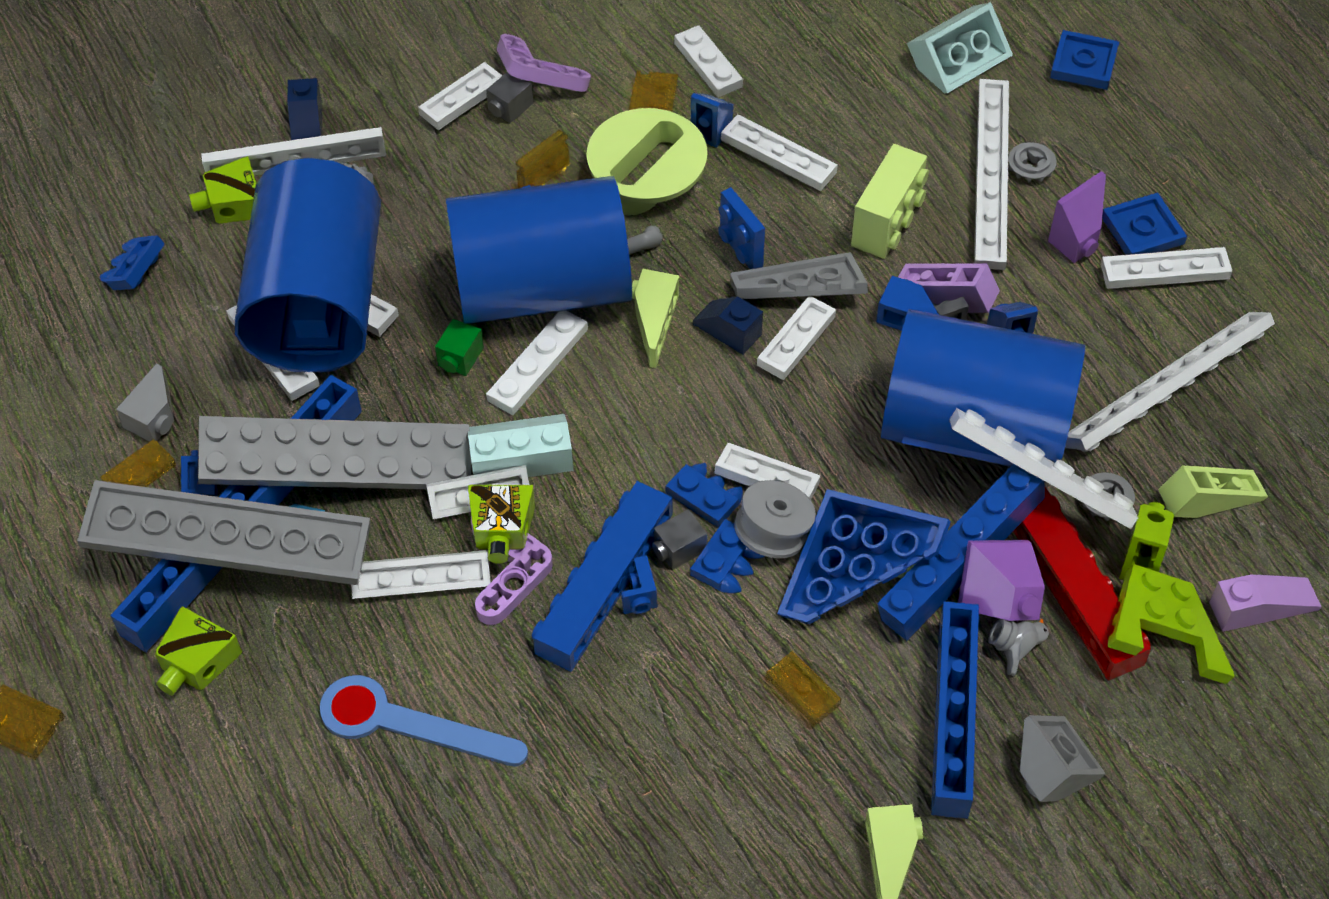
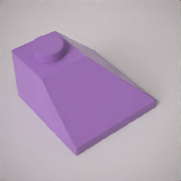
M1102 171L1059 199L1056 204L1048 242L1073 263H1076L1084 256H1091L1099 246L1098 239L1102 225L1106 174Z
M1028 540L968 541L958 603L978 604L979 614L1008 621L1039 620L1045 585L1032 543Z

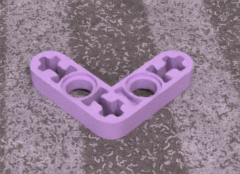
M509 34L500 35L497 52L510 75L522 80L574 91H587L591 80V75L588 72L575 67L534 59L524 40Z
M471 516V527H472V532H473V535H474L473 523H472V516ZM529 533L525 547L521 550H509L508 562L510 564L477 596L475 608L477 617L482 623L495 625L503 621L552 570L553 561L550 549ZM541 557L543 558L542 564L536 562L531 566L532 558L535 560H539ZM511 578H519L524 582L523 586L518 590L507 589L505 583ZM497 602L498 609L496 611L491 608L487 611L485 610L486 604L493 606Z

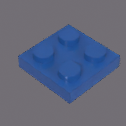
M1062 30L1050 78L1108 90L1119 41Z
M732 187L721 192L719 235L724 243H729L735 250V254L742 264L745 263L749 269L762 268L764 263L765 227Z
M1158 192L1103 209L1102 219L1125 255L1161 252L1184 245L1187 235Z

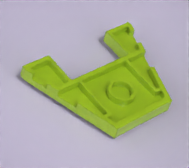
M1133 564L1125 573L1118 600L1121 604L1119 612L1114 616L1112 625L1115 627L1113 634L1108 639V647L1136 656L1144 649L1141 629L1194 645L1199 676L1224 684L1230 682L1235 677L1233 669L1193 583Z

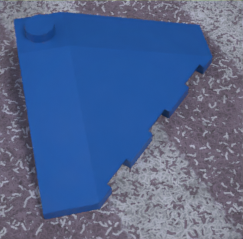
M827 489L777 614L806 624L817 621L821 618L822 614L831 609L848 604L864 595V591L881 582L884 584L906 572V568L923 559L928 560L939 554L951 521L946 518Z

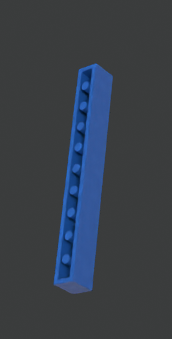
M330 375L291 419L354 421L362 412L357 389ZM229 485L219 497L279 505L295 486ZM161 559L110 615L119 636L142 651L147 652L170 627L179 609L182 606L187 608L222 567Z

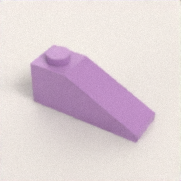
M987 263L905 264L898 278L908 279L913 283L922 285L931 302L937 305L946 300L964 297L969 305L968 313H989L1000 292Z
M1250 574L1219 581L1209 602L1222 632L1321 609V604L1307 577Z

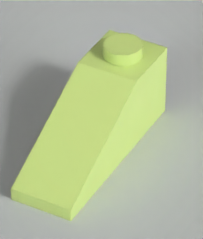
M642 269L639 281L634 280L632 283V299H635V313L649 366L656 368L679 297V275Z
M1182 465L1158 489L1166 509L1171 511L1174 517L1198 518L1261 502L1268 497L1254 470Z
M912 804L868 808L865 826L877 899H899L915 854L917 842L923 839L921 818L914 817Z

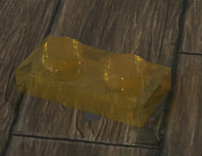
M153 439L100 478L101 481L147 487L174 468L176 463L174 458Z
M793 651L766 672V679L814 726L841 705V698Z

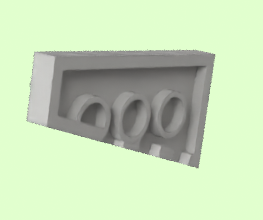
M851 252L730 273L731 286L735 295L741 299L868 294V283Z

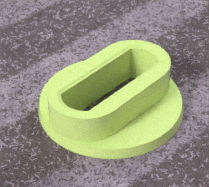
M639 108L624 111L604 121L592 134L588 142L586 154L593 178L615 177L623 214L638 215L650 210L659 202L668 201L684 194L698 182L706 165L707 145L700 130L683 116L663 109ZM668 142L674 144L634 185L620 184L659 143Z

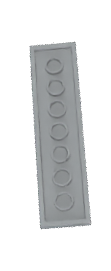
M199 416L198 484L427 489L426 484L472 476L468 439L469 424Z
M94 480L77 542L80 548L358 585L371 523L368 517Z

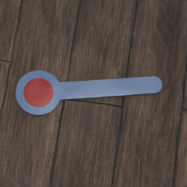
M351 675L343 677L332 683L321 698L320 715L322 721L331 733L341 738H362L380 728L513 767L522 765L528 757L527 746L520 740L388 703L383 687L377 681L367 676Z

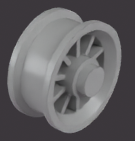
M776 480L759 481L748 487L742 498V507L737 512L734 522L735 531L739 539L752 551L770 558H788L799 553L805 545L808 531L812 528L816 517L814 505L809 497L795 486Z

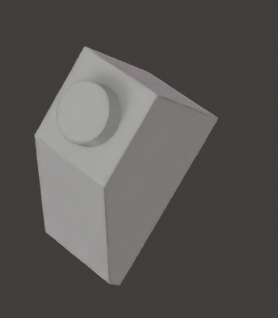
M157 363L116 409L124 429L153 444L170 430L174 422L169 385L162 366Z

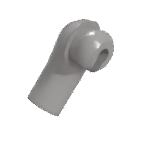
M651 225L642 234L628 238L629 255L641 250L658 247L663 239L660 229L657 226Z

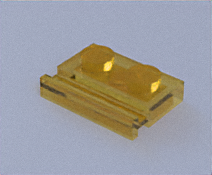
M636 71L629 110L656 108L673 112L678 86V74L649 72L648 75L641 74V71Z
M559 129L515 162L516 166L519 167L516 171L518 189L531 185V187L545 185L554 176L566 170L570 165L569 146L565 143L568 135Z
M2 684L0 687V744L36 760L55 733V727L59 721L64 720L65 716L61 710Z

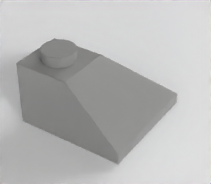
M1029 715L1024 720L1020 773L1026 780L1027 790L1034 798L1040 802L1059 801L1106 775L1065 716Z

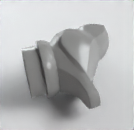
M1039 618L1034 623L1029 621L1015 623L1014 621L998 619L990 631L989 643L994 645L998 651H1004L1007 659L1006 673L1014 677L1019 661L1035 645L1044 642L1048 638L1049 631L1044 625L1042 618Z

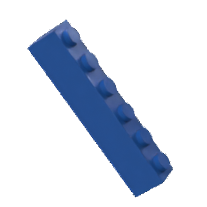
M1013 464L947 531L939 554L928 560L923 559L917 562L877 603L881 620L908 641L943 604V601H946L961 586L968 541L1005 540L1045 499L1044 480Z
M636 481L631 491L626 490L619 501V509L614 516L610 515L605 520L601 536L597 542L592 541L585 552V560L579 568L575 567L572 570L567 581V587L562 594L558 593L554 597L550 605V613L544 621L540 620L536 624L532 632L535 655L572 672L620 598L621 593L629 584V573L634 572V558L645 556L649 553L652 543H654V528L671 519L673 515V497L639 481Z
M943 601L939 620L931 815L968 819L973 802L979 624L978 604Z

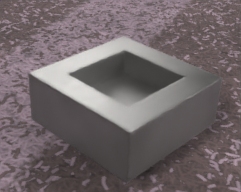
M964 297L946 300L934 306L939 315L962 320L967 319L969 305Z

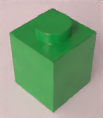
M452 319L435 346L438 366L447 372H456L467 376L484 349L481 329Z

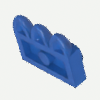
M158 235L137 237L127 241L122 245V249L127 253L113 258L111 264L116 268L101 274L100 280L108 284L113 290L134 289L142 282V276L149 266L157 261L159 252L165 243Z
M706 463L695 464L691 467L686 464L665 486L666 494L719 528L724 519H727L741 503L743 497L742 487L725 490L723 489L725 485L724 477L720 475L710 478L706 477Z
M724 519L690 568V576L721 592L739 593L742 591L741 586L732 574L738 576L753 575V569L744 557L760 559L765 556L752 551L744 545L736 534L734 523Z

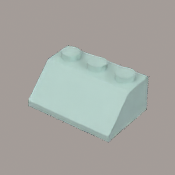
M991 2L972 6L907 43L917 69L944 94L949 93L1013 56Z
M565 414L469 427L468 439L473 475L523 465L526 466L528 477L574 471L572 447Z

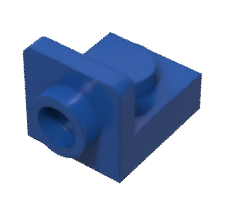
M192 450L191 456H181V492L217 496V485L198 484V450Z
M647 555L634 558V572L629 573L632 589L621 593L624 614H642L658 607L657 590Z

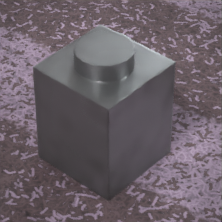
M508 72L486 89L488 110L495 117H500L508 123H512L533 104L532 83L516 78Z
M689 509L654 528L653 550L660 561L665 560L672 570L699 556L707 545V533Z

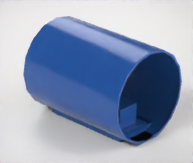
M303 158L284 161L266 170L256 184L235 315V336L244 350L263 363L291 372H329L353 363L365 350L381 198L374 184L357 170L335 161Z
M614 176L446 198L464 324L630 302L632 300V278L627 233L621 198Z
M909 309L902 328L891 375L881 439L1012 466V462L952 429L950 418L956 408L965 413L969 409L981 415L986 420L985 424L995 430L1000 426L1010 431L1016 437L1014 440L1026 446L1027 443H1031L1045 453V458L1054 463L1057 459L1062 461L1077 397L1086 345Z

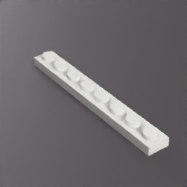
M979 79L974 263H987L989 269L1005 270L1007 263L1009 81Z
M1248 312L1070 430L1065 447L1081 450L1082 452L1097 448L1100 445L1099 441L1109 435L1121 432L1124 429L1123 425L1132 419L1143 417L1148 413L1147 409L1156 403H1162L1172 397L1171 393L1195 382V377L1202 372L1216 368L1219 365L1218 362L1223 358L1240 352L1241 346L1247 342L1261 338L1264 335V331L1275 324L1271 313Z

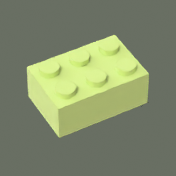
M893 143L855 205L851 247L882 259L886 258L890 249L895 250L897 248L903 227L908 228L914 216V208H920L926 196V190H923L929 175V170L926 169V155Z

